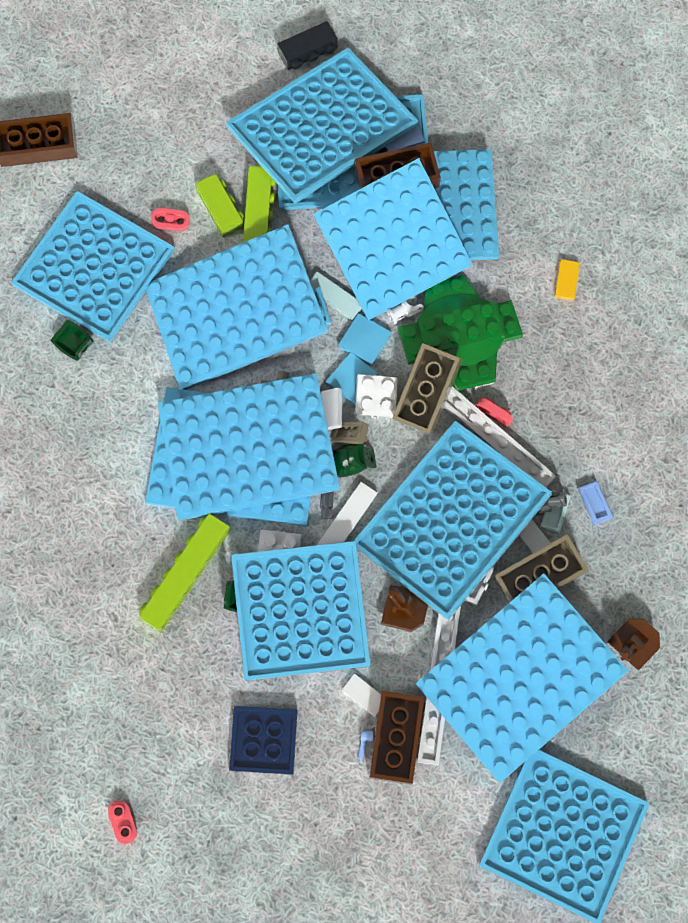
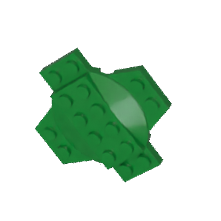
M464 275L446 279L425 290L424 311L417 319V322L398 327V333L408 365L415 363L422 343L463 359L453 383L457 391L496 382L497 351L502 347L503 342L523 337L512 300L494 304V301L489 302L479 297Z

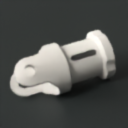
M414 296L392 309H387L386 313L391 323L395 325L397 321L421 312L424 306L422 304L414 307L411 306L417 302V297Z

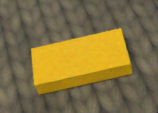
M560 260L555 291L556 298L575 299L580 262Z

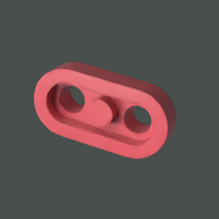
M158 208L151 214L152 224L157 229L185 231L190 226L189 215L182 210ZM159 218L165 219L163 222L158 221ZM179 220H183V221H184L183 224H178L177 222H178Z
M480 397L475 404L481 412L506 427L513 421L511 411L504 407H498L489 397Z
M115 801L108 809L110 822L116 839L120 843L129 844L135 840L137 828L129 805L124 801ZM120 807L123 812L120 816H117L115 810ZM125 828L129 830L127 837L122 835V830Z

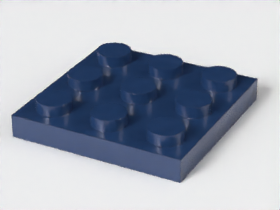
M234 706L229 771L294 775L298 710Z

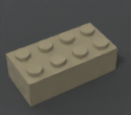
M422 343L392 419L425 433L433 434L463 359Z
M568 534L496 574L494 579L508 603H510L543 574L547 576L557 589H560L586 574L589 569Z

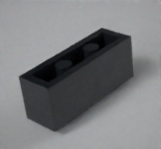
M328 21L277 43L278 54L287 70L297 69L303 63L315 61L319 56L325 53L330 54L338 48V38Z

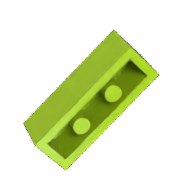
M213 174L195 183L199 197L223 238L243 228L244 216L240 210H236L234 206L236 203L232 195H228L225 191L227 187L223 179L219 180L217 175Z

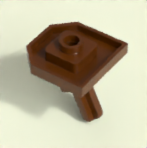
M390 585L381 625L412 632L424 625L428 605L410 590Z
M629 618L607 642L620 653L622 661H628L639 671L660 649V633L644 618Z

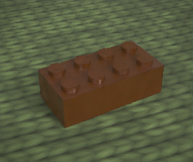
M71 113L0 121L1 167L78 158L75 124Z
M432 143L356 158L355 173L359 188L361 189L418 158L434 189L439 188L441 176Z
M386 691L381 692L369 779L407 785L413 784L424 697Z

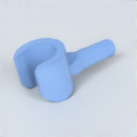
M363 730L361 733L358 759L363 760L366 742H373L372 730Z

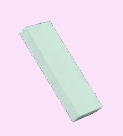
M316 272L310 280L313 288L320 286L325 302L351 321L362 310L355 297L319 272Z

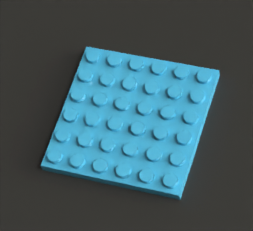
M419 158L313 214L368 320L473 265Z
M76 191L11 284L111 343L146 293V289L151 281L155 280L173 254L175 247Z
M356 541L231 555L245 681L370 666Z
M538 750L523 763L478 866L593 923H601L650 803Z

